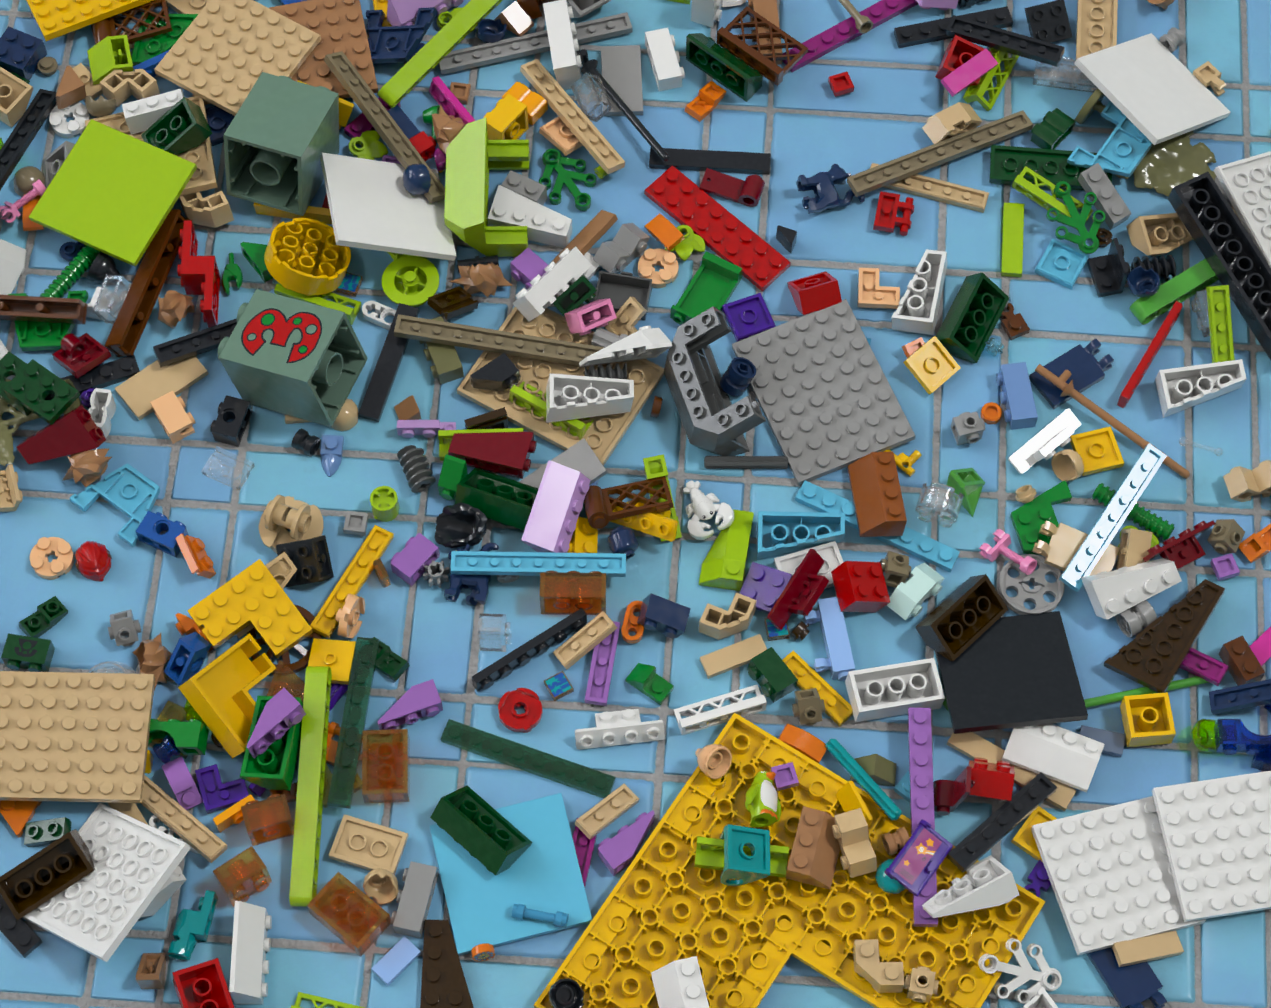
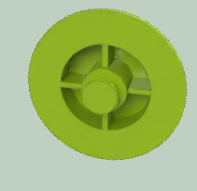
M414 255L403 256L392 261L384 270L382 288L385 295L392 302L398 305L401 303L418 307L426 303L428 297L434 296L437 292L440 281L439 273L436 267L423 257Z

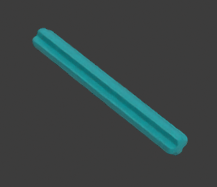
M830 739L826 743L828 751L891 820L899 819L902 811L836 739Z

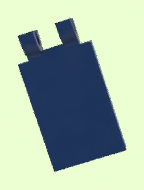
M1094 339L1085 348L1079 344L1043 367L1057 377L1064 370H1069L1071 376L1066 383L1069 384L1073 380L1074 389L1081 393L1104 379V371L1112 368L1111 363L1114 362V359L1110 354H1107L1098 362L1093 355L1099 353L1100 350L1098 348L1101 347V343ZM1036 371L1029 375L1030 381L1053 409L1072 399L1069 395L1060 397L1063 391Z
M1112 947L1086 953L1120 1008H1144L1141 1003L1147 999H1150L1154 1008H1163L1164 1004L1167 1003L1163 994L1159 992L1163 986L1148 962L1119 967Z

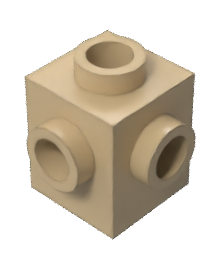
M919 966L917 969L912 968L911 974H906L904 989H908L907 998L920 1003L930 1002L932 994H937L939 980H935L936 972H932L931 969Z

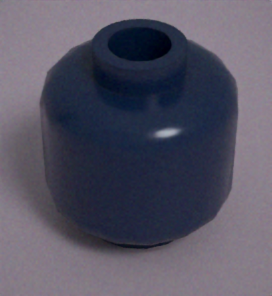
M620 526L610 531L607 543L611 552L626 554V559L635 555L634 552L639 546L633 530Z

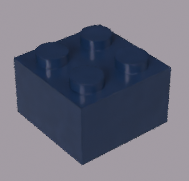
M8 26L0 38V67L10 73L13 71L30 80L38 68L39 60L47 55L42 39Z

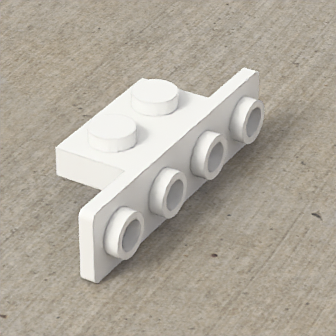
M1066 409L1013 453L1008 460L1019 474H1023L1039 460L1051 458L1056 453L1054 450L1056 447L1060 446L1062 448L1071 441L1069 437L1081 425V422L1070 409Z
M639 709L595 713L596 727L575 730L577 750L665 739L663 720L641 722Z

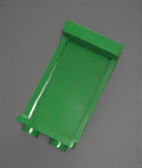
M706 251L702 257L701 266L676 306L672 305L670 318L678 324H684L711 307L722 311V305L728 302L742 279V268Z

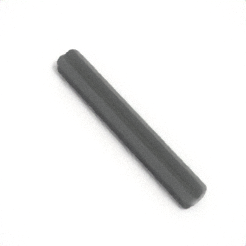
M705 456L704 467L706 469L788 468V457Z

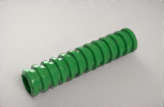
M85 245L81 252L77 253V257H74L73 261L69 262V266H66L65 270L61 271V275L56 277L57 280L54 279L52 281L53 284H49V289H45L44 293L40 294V297L63 298L64 294L68 293V289H71L72 285L76 284V280L81 278L80 275L83 276L84 271L89 269L88 266L93 264L92 262H94L101 251Z
M1101 483L1095 489L1092 499H1097L1098 503H1104L1106 507L1116 490L1113 489L1111 491L1109 486L1104 487V483ZM1138 503L1134 505L1127 516V520H1133L1134 524L1138 523L1139 527H1145L1146 531L1150 530L1153 534H1157L1156 537L1158 538L1161 536L1163 541L1170 537L1175 528L1173 523L1171 525L1168 524L1169 521H1163L1162 517H1156L1157 514H1151L1150 510L1146 511L1145 507H1139Z

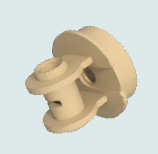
M277 495L273 500L269 501L259 522V533L264 545L271 548L275 553H277L276 545L322 536L324 528L323 517L317 506L309 505L300 500H294V497H284L282 495Z

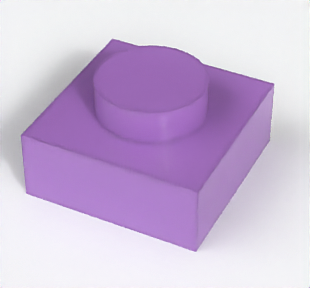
M1232 553L1211 559L1210 563L1218 581L1239 576L1240 570Z
M793 762L771 767V772L776 773L774 784L777 791L799 786Z

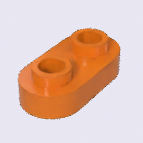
M633 601L626 609L621 635L623 640L630 644L638 643L644 634V626L637 623L639 616L634 615L635 612H640L642 601ZM634 631L636 635L630 636L628 633Z

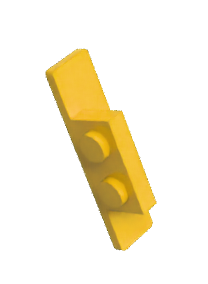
M638 502L635 506H636V507H641V506H643L644 504L641 503V502ZM617 506L612 512L621 511L624 508ZM670 510L660 513L655 511L610 521L670 542L675 541L678 524L676 520L670 519Z
M578 517L576 529L573 532L567 553H597L598 529L592 528L588 523V519ZM564 576V582H570L577 576Z

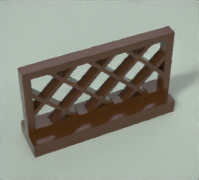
M748 6L725 28L721 27L717 31L716 43L728 49L731 54L742 59L751 68L758 70L761 75L777 86L783 81V76L808 52L806 46ZM748 14L754 18V22L743 23V18ZM765 26L769 29V33H758V27ZM755 27V34H744V28ZM734 28H741L742 34L733 35L730 31ZM773 37H781L785 43L774 44ZM759 38H770L771 44L760 45ZM745 39H756L757 45H748L745 43ZM788 48H797L800 52L789 55ZM772 49V56H764L760 51ZM774 49H786V55H775ZM787 60V65L782 69L776 64V61Z

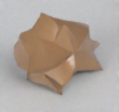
M440 105L439 113L432 114V120L440 150L446 154V148L466 124L459 117L455 118L454 115H447Z
M492 262L487 265L479 263L475 267L473 264L471 266H458L461 278L449 281L463 285L464 290L469 294L482 292L487 298L490 294L495 295L497 287L513 286L503 277L500 267Z
M175 290L167 291L164 298L158 297V320L171 328L175 327L188 313H195V306L191 301L194 297L180 294Z
M94 449L71 454L68 457L71 466L63 480L74 479L75 484L80 481L85 487L93 482L100 481L102 474L107 470L108 461L112 458L105 457L109 449Z
M160 633L154 639L140 642V646L132 652L138 658L140 674L155 675L154 691L158 682L167 683L166 674L164 673L165 663L170 660L172 655L166 647L162 646Z

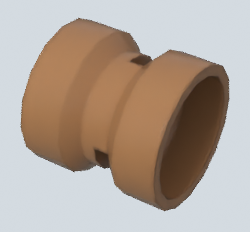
M904 827L897 829L893 834L889 832L882 834V841L889 856L897 854L898 850H901L910 838Z

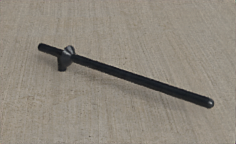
M579 49L577 55H580L583 65L581 73L584 75L591 74L663 161H668L669 155L598 72L596 69L597 60H589L587 50Z

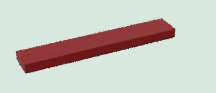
M1178 301L1174 303L1122 391L1117 403L1118 406L1126 407L1178 319L1183 307L1182 303Z

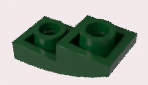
M54 596L37 606L35 613L21 620L19 627L26 636L38 638L68 614V610Z

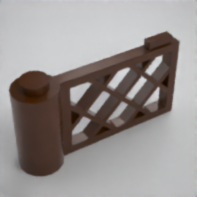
M154 0L91 24L95 45L107 36L120 35L122 31L128 33V43L173 31L166 0ZM163 6L158 14L153 12L155 7ZM137 12H144L140 19L133 17ZM149 15L155 17L151 24L144 22ZM125 18L121 25L115 23L114 19ZM130 20L136 23L132 29L126 28ZM160 20L166 22L167 26L156 27ZM141 25L147 27L145 32H137Z
M665 476L605 489L591 485L583 502L588 523L595 529L604 528L612 520L655 511L660 513L674 508ZM663 484L659 490L652 488L653 486ZM633 490H641L637 495L631 493ZM646 493L653 495L650 499L644 497ZM613 494L620 495L617 499L609 497V495ZM626 497L632 499L629 503L622 502ZM659 497L667 500L660 503L656 502ZM638 502H641V503L644 504V505L641 506V507H636V506H635ZM617 506L624 508L621 511L612 512Z

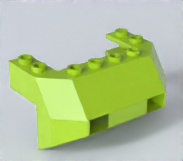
M485 117L466 124L446 148L445 225L465 243L485 256L517 257L528 248L527 226H488L487 218L489 170H529V140H488L487 119Z

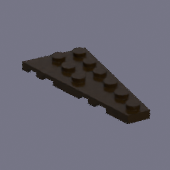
M1206 579L1186 594V597L1178 604H1174L1167 613L1158 617L1136 635L1133 641L1119 649L1116 655L1108 658L1104 662V666L1157 693H1165L1222 598L1225 588Z
M425 920L420 1008H474L448 920Z

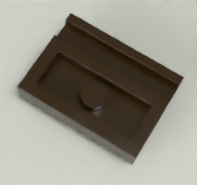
M458 286L428 297L427 304L440 315H445V319L448 320L477 309L479 301H474L472 299L473 296Z
M505 407L464 420L465 430L509 428Z

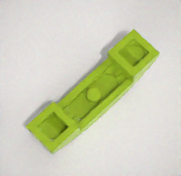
M664 454L643 458L646 480L665 476L672 498ZM663 484L653 486L652 488L659 490ZM660 497L656 500L658 503L667 501ZM675 507L670 508V519L678 522L675 539L682 538Z

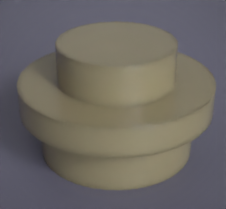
M44 57L39 60L37 65L38 70L45 76L55 74L58 68L57 61L53 57Z

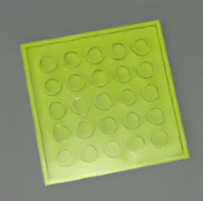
M91 119L29 215V219L136 267L196 171L197 165Z

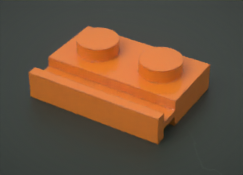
M182 533L175 538L192 574L197 573V575L209 579L216 574L213 568V561L208 557L205 545L201 539L189 535L184 536Z

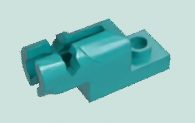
M206 890L205 896L200 898L198 907L201 910L200 912L182 909L178 915L172 934L176 941L170 943L168 950L171 958L188 961L197 944L196 940L207 942L218 902L215 891Z

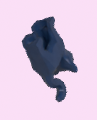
M833 164L828 172H819L809 178H806L805 175H800L796 182L798 191L813 190L815 198L803 197L802 204L804 209H808V213L812 214L831 210L835 207L850 205L852 198L855 196L852 189L846 192L844 199H840L834 184H846V179L851 176V173H846L838 164ZM864 194L858 196L861 203L865 201Z
M492 542L486 543L480 551L498 550L499 546ZM467 544L465 548H458L455 551H470V545ZM450 551L449 554H448V558H449L450 560H451V551ZM450 571V588L445 589L444 597L448 601L456 602L462 588L471 590V594L466 598L468 605L476 606L478 602L485 605L489 594L488 585L491 575L451 574Z

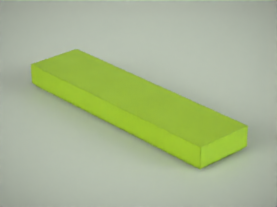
M1005 202L1003 204L1001 276L1022 277L1024 204Z
M1229 285L1206 287L1212 363L1235 360Z

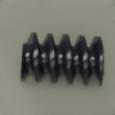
M1160 255L1158 259L1156 256H1151L1150 259L1147 256H1143L1142 259L1134 257L1131 263V270L1138 266H1142L1145 270L1152 268L1160 278L1163 275L1165 281H1168L1169 275L1172 278L1176 276V264L1172 255H1167L1166 259L1163 255Z

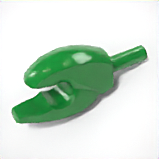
M233 253L228 254L229 264L225 266L222 274V286L227 295H230V281L235 280L238 289H240L243 283V273L240 267L234 264Z

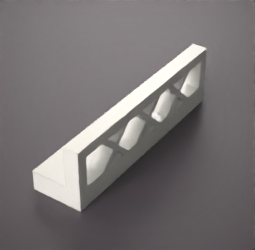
M757 684L674 709V714L681 734L685 735L728 722L734 713L745 717L765 711L767 701L764 694L761 695ZM755 692L756 697L743 700L746 694ZM731 699L736 702L722 707L726 700ZM706 706H711L715 708L713 710L701 713L703 708ZM686 712L694 714L693 716L686 717L683 719L680 716V714Z

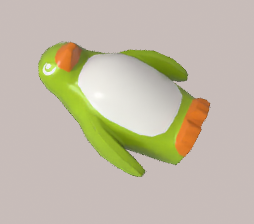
M759 771L745 794V806L751 814V827H767L778 822L780 819L781 804L777 791L773 786V780L776 776L775 772Z

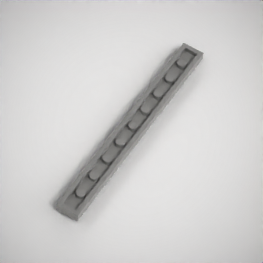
M628 13L575 24L577 34H574V39L578 40V44L632 33V25ZM547 30L522 35L521 37L504 39L495 43H486L451 51L439 63L441 75L550 51Z

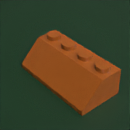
M893 451L871 452L847 467L860 537L902 536L907 519Z

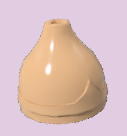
M710 744L697 749L695 752L698 766L707 777L713 779L721 778L730 768L732 755L730 750L723 745Z

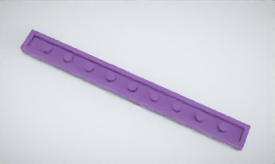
M908 707L911 835L922 819L931 824V828L935 830L931 708ZM936 871L917 897L913 894L914 927L938 926V917L933 918L922 907L924 903L937 894Z

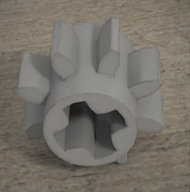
M432 560L429 566H424L427 573L423 574L424 580H429L430 587L436 585L441 588V584L444 581L449 582L447 575L450 573L449 567L444 568V561L439 563Z

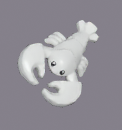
M691 480L683 488L684 494H690L692 502L685 508L687 517L690 518L694 513L692 519L688 521L687 530L693 538L705 540L711 537L714 531H704V529H710L711 526L699 521L710 520L715 512H717L715 524L718 525L723 520L717 528L719 531L724 530L733 523L734 511L730 505L724 502L713 504L720 502L718 497L713 493L705 496L699 490L700 482Z

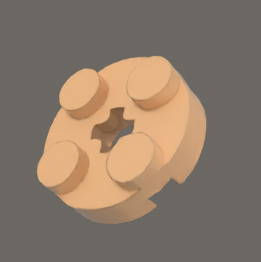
M649 248L645 250L638 261L639 277L652 279L653 288L666 287V284H669L671 281L673 283L678 276L679 265L676 255L667 250ZM660 265L664 269L655 271L654 266Z
M59 537L40 538L30 553L32 568L38 576L44 579L54 580L64 573L66 575L74 565L75 557L70 544ZM51 554H55L58 557L53 559L52 562H49L47 558Z
M350 593L347 595L343 609L340 608L336 614V621L339 622L338 636L344 638H354L362 624V621L359 620L360 613H365L364 598Z

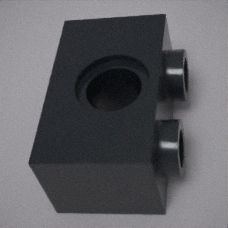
M226 395L224 402L219 404L217 419L213 420L210 431L213 434L214 441L239 447L253 412L250 401ZM229 419H234L232 422H226Z

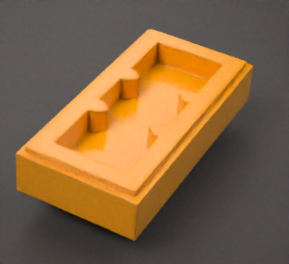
M248 795L214 817L213 821L218 831L222 832L233 824L241 823L246 818V815L258 808L256 800L252 795Z

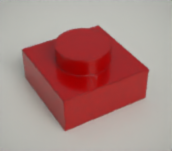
M848 72L836 74L828 78L835 97L854 92V85Z

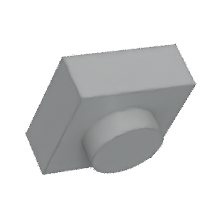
M347 510L343 528L344 533L365 536L369 519L368 513Z

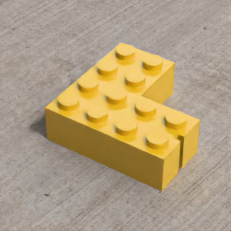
M261 559L254 562L187 610L214 649H217L252 624L276 658H279L313 633L310 625Z
M250 633L178 687L232 759L246 750L256 702L247 691L276 669L265 652L252 662L249 660L251 656L262 649Z

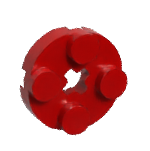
M517 688V690L506 692L498 704L501 723L514 732L528 733L538 725L542 718L541 701L535 692L527 688ZM524 706L525 713L517 714V711L514 710L516 707Z

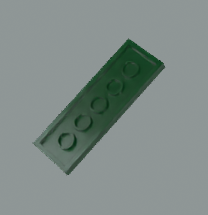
M991 145L989 183L1012 185L1018 174L1020 175L1025 166H1027L1054 185L1060 181H1065L1070 184L1072 190H1084L1078 178L1080 173L1088 168L1067 163V159L1073 151ZM1105 172L1112 183V173ZM1026 173L1023 178L1035 184L1034 178ZM1065 186L1059 187L1060 189H1066Z

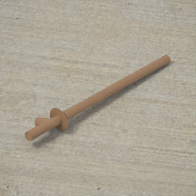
M1041 364L1036 367L1035 371L1063 391L1060 397L1071 396L1144 449L1146 445L1150 444L1075 390L1073 380L1067 384L1066 381L1071 376L1069 370H1064L1057 377ZM1166 455L1162 462L1183 478L1190 476L1188 470Z

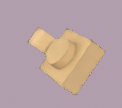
M1209 61L1193 71V75L1205 87L1210 85L1217 96L1225 93L1223 88L1227 85L1220 79L1222 73Z

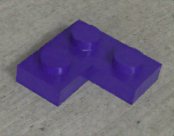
M217 764L195 770L207 814L231 807L249 795L244 779H237L222 784Z

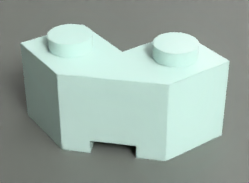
M925 562L916 566L911 571L909 579L904 583L901 582L890 596V603L887 604L889 608L904 620L917 617L923 609L921 605L924 600L932 595L935 597L942 589L940 584L945 578Z

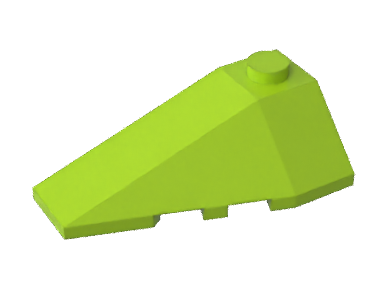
M733 509V523L728 528L720 531L702 563L699 585L741 591L754 512Z

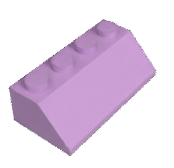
M388 0L387 21L391 26L415 25L419 8L435 7L438 11V16L454 6L461 5L464 0Z
M548 461L521 540L537 552L567 553L591 480L577 470Z

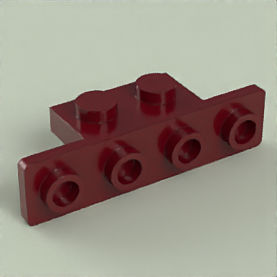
M1214 520L1208 523L1202 521L1193 527L1195 530L1191 531L1188 528L1178 534V539H1175L1173 536L1163 542L1164 546L1155 545L1147 550L1149 554L1143 558L1144 562L1160 555L1161 558L1173 561L1177 570L1200 559L1206 554L1195 536L1205 532L1216 523Z
M815 549L808 551L767 616L771 623L779 630L783 629L792 613L808 616L829 583L825 576L817 575L824 564V560Z

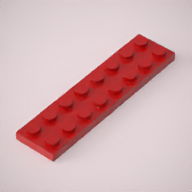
M673 165L644 190V194L677 222L691 227L694 234L702 237L705 245L718 256L741 267L742 275L762 292L790 267V261L706 192L699 189L700 187Z

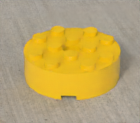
M293 218V221L279 223L271 233L264 254L265 265L271 276L285 289L306 296L323 295L336 290L343 282L351 260L350 248L336 245L333 228L323 222L309 218Z

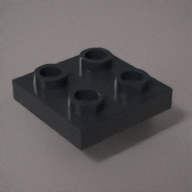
M1056 0L1024 8L1032 38L1051 43L1072 37L1064 0Z

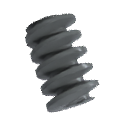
M610 363L607 364L606 369L603 368L602 364L598 365L597 370H595L594 365H590L589 370L585 366V376L627 379V363H624L622 369L619 363H616L614 369H612Z
M409 445L398 451L397 457L400 460V465L403 467V472L406 474V479L409 481L408 484L411 491L418 493L433 485L436 479L432 476V470L429 469L430 464L426 462L427 457L423 455L424 450L416 448L415 445Z

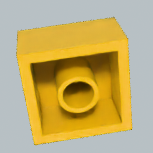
M507 94L504 99H500L496 107L484 116L487 119L488 140H518L529 129L527 106L510 94Z
M1168 692L1123 697L1120 711L1127 747L1172 743L1176 732Z

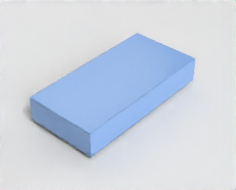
M404 936L371 969L389 986L421 955V951Z

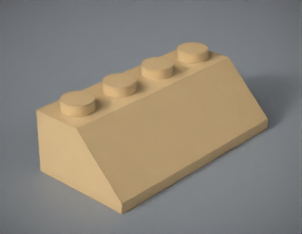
M0 67V121L12 128L25 113L33 86Z

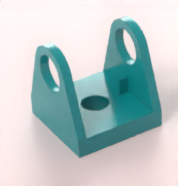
M730 824L726 825L720 836V839H724V869L720 877L721 883L729 886H740L768 877L770 875V831ZM743 846L750 848L751 856H747L744 853Z

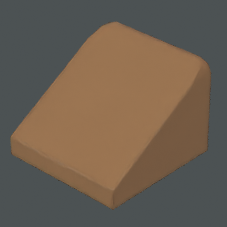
M413 395L394 407L399 420L421 419L420 411Z

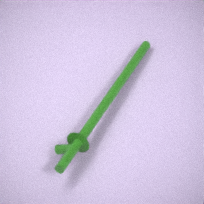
M1198 676L1172 681L1166 691L1210 682ZM1147 687L1084 699L1086 708L1122 701L1124 696L1154 694L1157 692Z

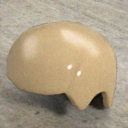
M346 399L332 426L334 430H350L358 423V408L352 399Z
M1065 449L1052 456V470L1061 481H1073L1078 479L1084 472L1083 459L1078 452Z
M377 868L370 871L364 878L363 888L367 898H374L377 904L380 905L391 903L397 898L399 892L398 881L392 872Z

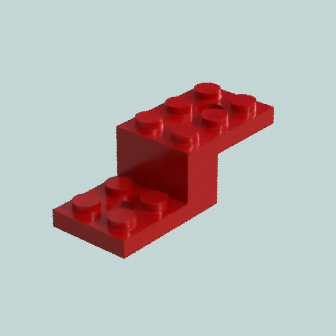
M192 220L184 221L183 229H180L182 246H179L181 264H178L177 267L178 277H181V287L185 288L186 295H204V300L200 301V310L203 312V321L207 323L209 328L218 325L220 273L215 256H197L198 240Z

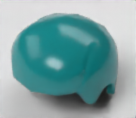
M889 859L879 865L875 878L878 886L884 892L899 894L906 888L894 878L891 879L884 873L886 868H889L894 859Z

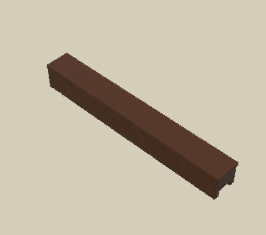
M179 209L169 212L148 246L105 343V347L117 357L133 356L178 253L179 246L182 244V241H180V229H183L184 221H189L190 219H185L180 214L181 211Z
M0 295V320L85 324L88 304L80 299Z

